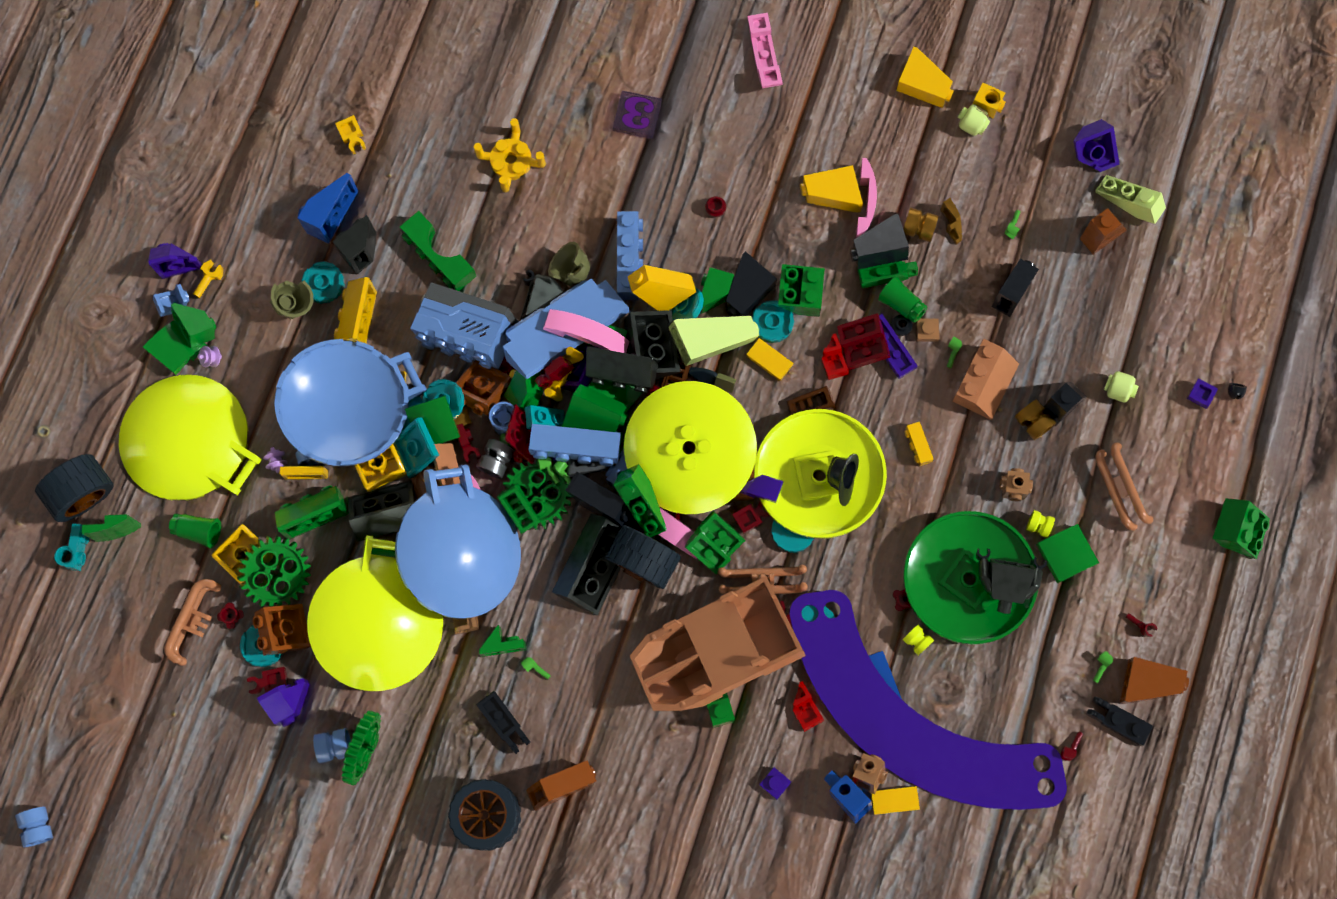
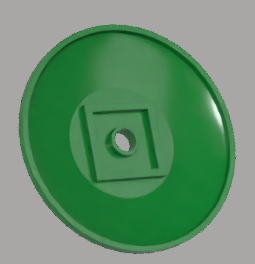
M961 511L934 520L915 538L907 553L904 564V588L914 613L926 627L937 635L961 644H985L1009 635L1028 617L1038 594L1037 590L1029 599H1025L1023 604L1012 602L1010 614L997 611L999 600L991 598L990 594L984 590L979 577V561L976 559L977 549H980L979 553L982 556L987 555V548L990 549L989 562L990 558L1030 565L1035 556L1027 541L1013 526L996 516L983 512ZM970 573L974 575L975 583L973 585H968L964 582L963 577L965 574Z

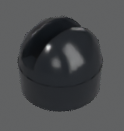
M1229 383L1228 394L1232 399L1236 398L1239 400L1245 396L1247 386Z

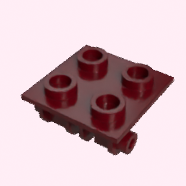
M515 404L504 440L515 449L513 452L515 462L521 463L522 460H527L533 464L535 458L529 452L531 429H527L525 412Z

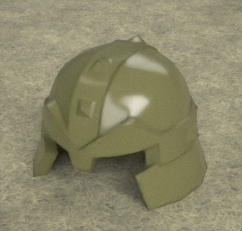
M575 241L569 242L554 255L549 264L548 273L552 278H556L568 286L579 284L586 280L590 271V262L578 243Z
M305 280L298 285L289 281H284L279 285L274 283L271 289L270 303L278 315L291 320L305 315L311 309L313 292Z

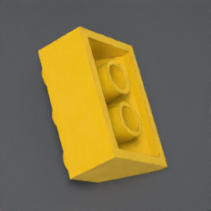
M363 277L348 281L347 288H344L342 293L344 303L343 308H340L338 312V320L340 322L339 327L334 331V339L367 343L377 291L370 278Z

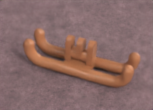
M1116 442L1111 446V454L1120 475L1112 478L1104 458L1107 455L1105 450L1101 449L1096 452V463L1120 520L1128 530L1135 531L1138 525L1130 519L1122 499H1131L1134 509L1142 522L1151 524L1154 519L1147 514L1120 453L1122 445Z
M805 565L783 568L725 569L721 567L718 569V574L721 577H751V583L766 576L775 594L801 593L808 588L805 582L795 585H774L775 576L802 575L807 571ZM721 585L718 590L722 595H725L745 586L727 587Z
M202 579L192 586L164 646L165 655L175 664L184 666L187 663L186 658L179 654V648L187 631L203 638L204 633L197 630L199 626L207 629L208 625L202 623L201 620L202 618L207 621L212 619L211 616L199 612L197 609L206 592H219L221 590V585L214 580Z

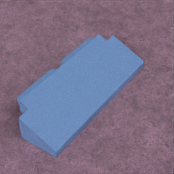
M592 278L588 281L584 280L552 300L546 308L536 310L506 330L505 334L508 343L502 346L506 361L523 377L528 379L547 367L552 360L565 355L568 347L576 348L583 343V341L566 334L564 337H560L543 330L550 309L577 314L608 327L629 313V307L606 280L598 285Z

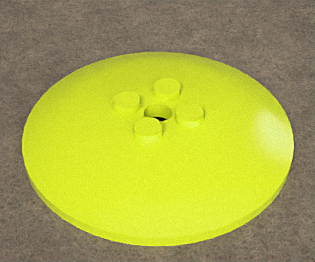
M697 381L676 382L650 394L634 411L628 423L624 439V457L627 469L639 464L651 482L659 507L681 514L709 512L731 501L749 480L754 469L757 454L754 427L742 405L721 388ZM687 441L695 444L696 449L692 454H686L683 450V445Z
M812 409L790 415L769 431L757 452L754 478L766 475L783 481L776 504L759 498L765 510L777 523L801 536L833 538L857 529L872 516L881 502L885 491L887 470L879 443L863 424L841 412L827 409ZM852 454H857L859 465L854 479L851 499L846 506H842L839 501V491L828 483L827 472L833 457L848 458ZM815 471H823L826 478L823 481H817L813 476Z

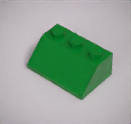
M326 486L320 490V493L313 496L312 494L303 496L299 502L285 504L279 508L280 510L274 512L278 532L289 540L349 514L342 493L337 486Z

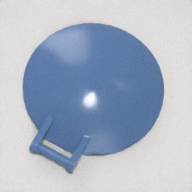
M343 339L327 340L301 351L282 372L276 386L275 413L282 433L289 443L301 454L327 465L350 466L367 462L379 456L396 441L405 425L407 418L405 408H408V401L424 394L427 388L425 384L421 383L411 362L412 357L409 352L390 359L374 349L373 346L363 342L343 341ZM403 364L414 388H408L398 366Z
M467 464L459 465L458 468L425 470L424 481L427 493L423 494L414 504H411L405 512L399 532L396 535L395 556L401 579L406 588L410 589L422 606L430 611L444 615V617L464 619L487 613L507 597L519 573L521 547L515 524L505 508L495 498L473 487L470 468ZM452 477H459L460 479L459 484L437 486L436 481Z

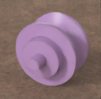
M203 346L197 357L203 367H217L222 355L216 346H211L210 348Z
M274 447L270 448V451L263 457L264 460L269 461V464L265 466L266 469L280 473V467H284L287 464V461L281 458L285 455V452L275 450Z

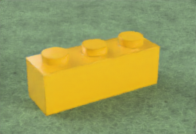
M920 421L907 425L904 433L906 438H909L911 451H914L915 462L919 466L932 463L934 458Z

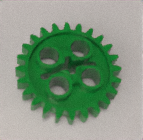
M537 461L536 464L528 462L526 467L521 462V469L512 468L515 475L507 474L510 483L503 482V486L508 489L518 483L521 489L527 491L526 497L532 507L534 505L542 506L541 512L536 514L540 523L534 526L535 530L538 529L539 524H542L543 528L546 529L547 522L555 526L553 519L557 518L562 521L560 513L568 514L565 506L572 505L567 500V498H572V496L565 491L568 484H565L567 482L560 475L556 474L560 482L555 484L547 468L540 470ZM542 475L544 479L541 483L532 482L534 476ZM549 481H552V484L546 486ZM551 490L559 492L555 499L547 497ZM533 492H540L542 496H534ZM514 493L507 499L511 501L516 497V494ZM518 501L517 503L512 505L513 509L520 506L522 503ZM524 508L516 514L519 517L527 511ZM528 516L527 518L523 519L521 523H523L524 521L526 523L530 521L532 518Z
M267 536L266 543L258 539L259 546L257 547L250 544L252 551H244L247 558L239 559L244 566L237 568L239 572L243 573L237 579L244 581L239 586L242 590L247 589L244 595L246 597L253 595L251 601L255 603L259 600L261 607L266 602L268 607H272L274 603L277 606H282V601L290 605L291 597L298 600L296 593L305 592L301 586L309 585L304 579L311 576L310 573L305 571L311 565L304 563L309 558L307 555H301L304 549L301 547L296 549L297 543L294 541L289 545V539L286 537L281 542L279 536H276L274 541H272L271 537ZM272 553V560L269 563H264V555ZM282 553L283 555H282V557L280 558V560L278 561V559H279L278 556H279V554ZM293 560V567L290 570H284L285 562ZM271 570H278V574H270ZM258 574H264V581L260 584H255V577ZM279 581H285L284 589L276 591V584ZM270 583V589L266 591V587Z
M367 711L363 718L360 719L353 733V739H351L352 741L349 743L344 755L343 763L345 764L341 775L344 783L354 786L366 772L379 740L378 732L381 728V715L379 713Z

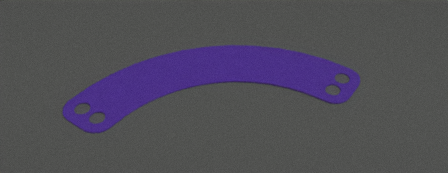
M837 590L806 593L793 601L790 608L792 628L806 655L801 659L815 690L841 728L867 754L880 757L885 762V768L905 781L932 794L960 803L986 808L1013 810L1050 808L1058 805L1064 799L1067 784L1062 758L1053 746L1046 743L1021 745L995 744L964 737L934 724L900 699L884 681L867 654L856 627L851 602L845 594ZM828 602H835L839 605L840 614L836 618H828L824 614V606ZM807 605H812L818 610V617L812 622H808L802 617V609ZM1039 755L1046 756L1050 761V767L1046 772H1038L1034 768V759ZM1043 778H1048L1054 783V791L1050 795H1043L1038 790V782Z

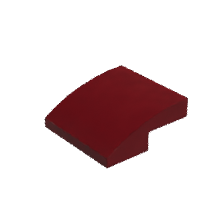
M878 313L837 326L840 344L844 348L849 370L891 358Z

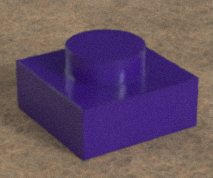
M1198 378L1187 399L1207 409L1218 388Z
M773 767L760 783V786L777 800L790 785L791 781Z

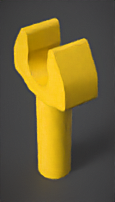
M212 260L203 263L200 268L203 271L204 277L193 292V295L199 299L212 280H221L223 277V267L221 265H218L214 272H210L214 265Z

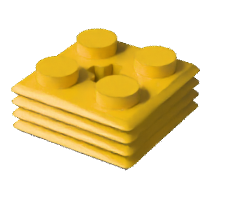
M394 444L379 456L355 465L363 486L368 492L407 474ZM376 459H380V461H383L381 462V466L377 467L375 465Z
M241 524L211 556L239 584H242L244 581L237 579L238 576L243 575V573L237 570L238 567L244 566L239 561L242 558L240 553L244 551L251 552L250 544L256 547L259 546V538L245 525ZM272 553L264 555V563H269L272 560Z

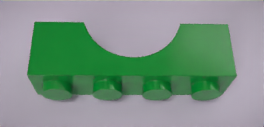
M420 211L416 212L400 226L403 233L401 235L402 239L408 245L412 243L416 248L414 250L422 260L424 258L427 259L430 263L428 264L429 268L436 275L438 273L442 275V281L448 288L451 289L453 287L456 291H460L476 277L473 267L461 255L444 257L433 251L432 239L436 232L433 225Z

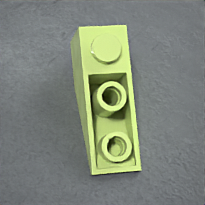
M1109 175L1104 177L1095 190L1097 194L1134 217L1156 224L1166 209L1161 192Z

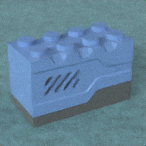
M431 282L426 294L421 298L420 309L410 329L425 348L433 350L438 347L441 348L442 353L448 356L459 354L460 358L466 362L471 363L472 360L480 361L479 365L484 368L491 369V367L499 369L505 356L502 346L508 343L505 334L506 330L518 323V321L506 306Z

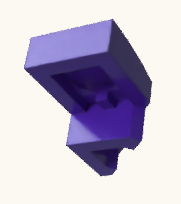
M760 475L747 482L739 493L753 498L756 496L776 504L783 481L766 475Z

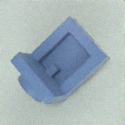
M177 284L172 291L154 294L153 301L160 317L172 314L171 304L173 303L187 306L189 296L187 291L183 290L181 284Z

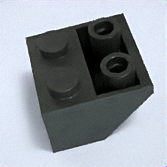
M366 215L363 218L357 219L347 231L339 233L333 241L341 257L356 274L360 273L374 261L377 233L369 217Z

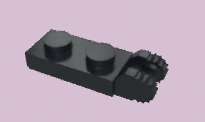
M495 691L476 704L500 738L506 741L515 754L519 752V749L515 742L510 739L513 733L517 732L524 744L528 745L531 743L521 730V725Z
M1094 696L1092 702L1106 709L1107 712L1103 716L1095 710L1088 709L1086 714L1099 721L1102 726L1140 746H1144L1153 725L1114 704Z

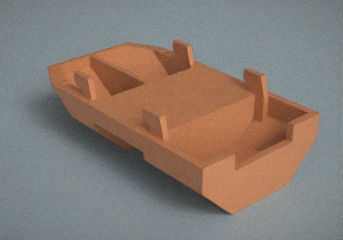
M766 576L735 592L731 591L721 596L720 599L678 620L674 619L664 624L662 628L647 634L630 654L631 661L653 711H682L703 707L723 697V694L757 677L766 676L806 656Z

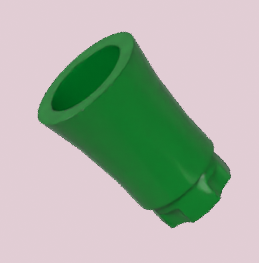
M898 277L893 278L878 297V301L890 306L913 323L919 321L928 308Z
M176 513L170 519L169 530L170 534L177 535L179 538L213 548L217 544L221 533V521L218 518H203Z

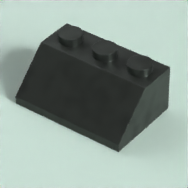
M672 311L630 312L624 319V327L627 330L626 339L630 341L628 354L653 358L658 364L655 380L679 373L680 366L677 346L668 328L673 322Z
M587 346L586 376L592 379V383L604 385V382L613 383V387L625 389L627 385L634 387L635 391L647 393V389L653 390L658 364L653 358Z
M412 480L348 497L349 522L357 542L365 540L366 535L373 536L374 538L384 534H392L400 529L405 512L411 504L417 501Z

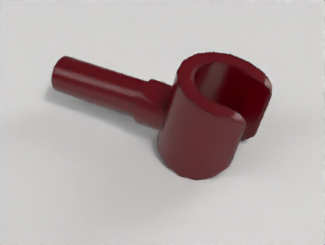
M1129 613L1125 617L1140 628L1141 634L1145 637H1152L1147 632L1148 626L1152 630H1157L1155 624H1145Z
M1082 732L1077 733L1071 748L1066 746L1062 748V759L1071 761L1076 757V749L1083 736Z

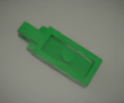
M899 261L858 269L857 267V273L861 288L888 284L895 277L904 281L909 277L917 276L918 266L916 261L909 263Z

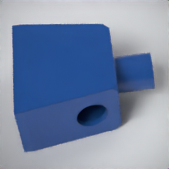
M832 770L825 776L824 780L831 787L829 790L831 797L855 824L872 809V801L847 775L841 778ZM843 790L849 791L847 795L841 794Z

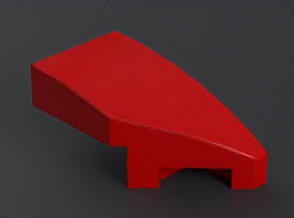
M836 333L832 335L831 341L823 350L821 358L828 380L849 374Z
M801 681L799 682L798 692L794 699L793 713L805 732L822 723L824 718L812 700V696L804 682Z

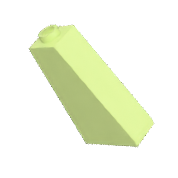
M751 316L676 319L668 327L685 366L752 343L759 336L758 325L756 322H753Z

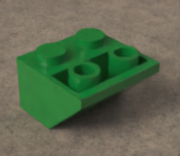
M782 264L778 306L797 315L819 317L822 305L825 268Z
M1225 498L1212 539L1226 549L1257 559L1263 547L1265 532L1269 528L1270 518L1250 501Z

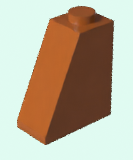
M1107 208L1090 221L1080 240L1094 255L1127 229Z
M1132 657L1128 659L1119 703L1128 704L1182 694L1189 685L1188 671Z
M587 760L540 779L526 791L536 811L591 786L596 782V773Z

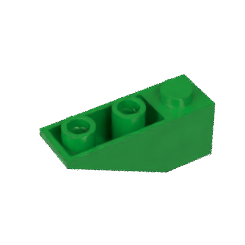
M638 464L622 471L613 485L645 535L653 537L665 532L667 528L651 482L641 466Z

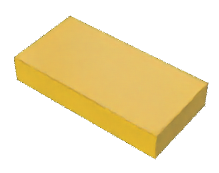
M760 338L746 354L747 358L779 381L784 378L794 364Z
M324 466L280 467V475L285 480L327 479L328 470Z
M917 786L876 791L875 795L871 793L873 815L920 810Z

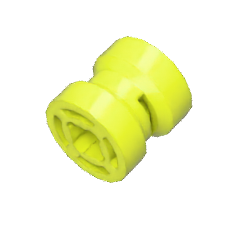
M1033 510L1026 530L1038 532L1040 536L1048 538L1055 518L1043 516L1041 512Z
M919 624L902 639L907 645L915 646L913 651L918 656L934 641L930 635L923 636L925 633Z

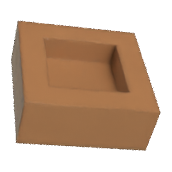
M920 319L916 322L917 342L939 341V319Z

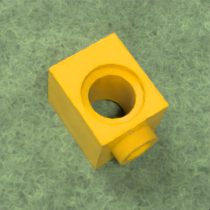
M982 83L973 104L986 111L989 117L994 119L996 113H1001L1006 103L1003 100L1005 92ZM986 100H992L994 103H988Z

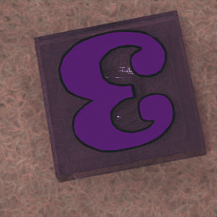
M622 91L613 124V131L653 139L662 105V98Z

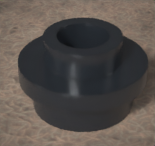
M897 315L893 318L891 327L896 335L905 336L911 332L913 323L903 315ZM904 322L906 326L900 327L898 323Z

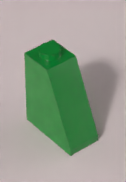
M580 384L572 396L562 427L616 432L619 426L623 427L626 423L628 415L625 412L628 405Z

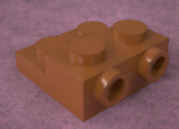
M475 360L456 383L464 394V406L471 407L472 411L477 415L485 414L489 416L491 408L501 402L500 396L508 388L512 378L493 367L491 369L484 368L479 365L480 361Z
M302 604L263 607L254 612L255 615L252 622L253 626L258 628L257 646L259 650L263 651V656L283 654L287 651L311 647Z

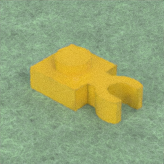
M354 115L335 123L344 144L349 142V149L352 154H356L354 150L356 145H361L363 150L366 149L364 141L359 138L364 135Z

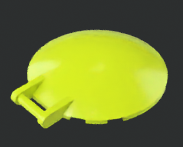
M177 375L152 384L142 391L131 403L120 426L119 453L128 475L142 489L162 499H197L214 489H219L221 486L238 496L241 492V486L256 464L259 465L262 461L260 457L247 450L248 422L237 398L222 384L203 376ZM244 459H249L233 484L229 483Z
M366 535L363 557L351 560L336 568L317 588L309 606L307 633L316 659L333 678L355 689L384 691L408 683L429 665L441 641L443 615L422 606L410 589L406 588L398 571L396 558L371 554L372 548L395 551V542L373 539V536Z

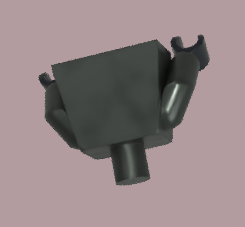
M526 271L527 276L531 278H522L525 285L529 286L520 320L540 308H546L552 300L565 293L552 277L540 274L535 276L533 271Z
M987 548L986 556L980 555V549H977L976 559L979 561V577L984 590L990 594L991 598L999 600L998 612L1010 614L1012 602L1023 604L1025 599H1029L1040 588L1043 574L1042 569L1047 565L1045 559L1042 561L1041 566L1036 563L1037 557L1031 561L1030 565L990 558L989 562L990 549Z

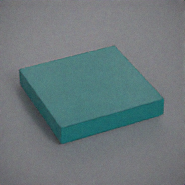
M416 418L401 431L393 443L408 478L418 475L439 456L423 418Z

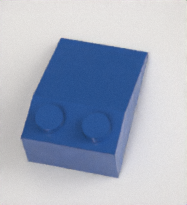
M348 173L344 174L308 199L305 206L303 205L299 209L298 220L307 234L328 244L330 243L358 193L351 175Z

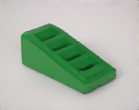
M518 483L497 497L521 534L540 523L539 518ZM515 493L517 497L509 501L507 498ZM518 501L522 503L520 506L513 509L512 505H514ZM525 508L527 512L518 517L516 513ZM528 516L532 518L530 521L522 525L521 521L523 519L527 518Z

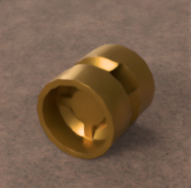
M910 207L903 228L905 235L914 237L917 234L919 239L931 242L939 216L931 213L922 215L921 210Z
M1037 399L1015 415L1020 425L1027 427L1026 432L1034 441L1056 424L1050 414H1044L1045 408Z

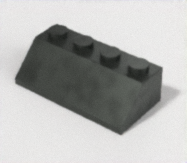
M591 513L552 593L598 616L621 567L610 562L605 557L621 526L607 517Z

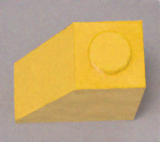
M913 47L899 79L896 91L943 108L945 101L950 102L954 92L951 89L953 81L917 47Z
M853 165L803 176L800 191L802 196H806L807 203L856 213L861 212L863 202Z
M643 265L628 276L632 293L657 311L671 310L696 293L692 276L689 274Z

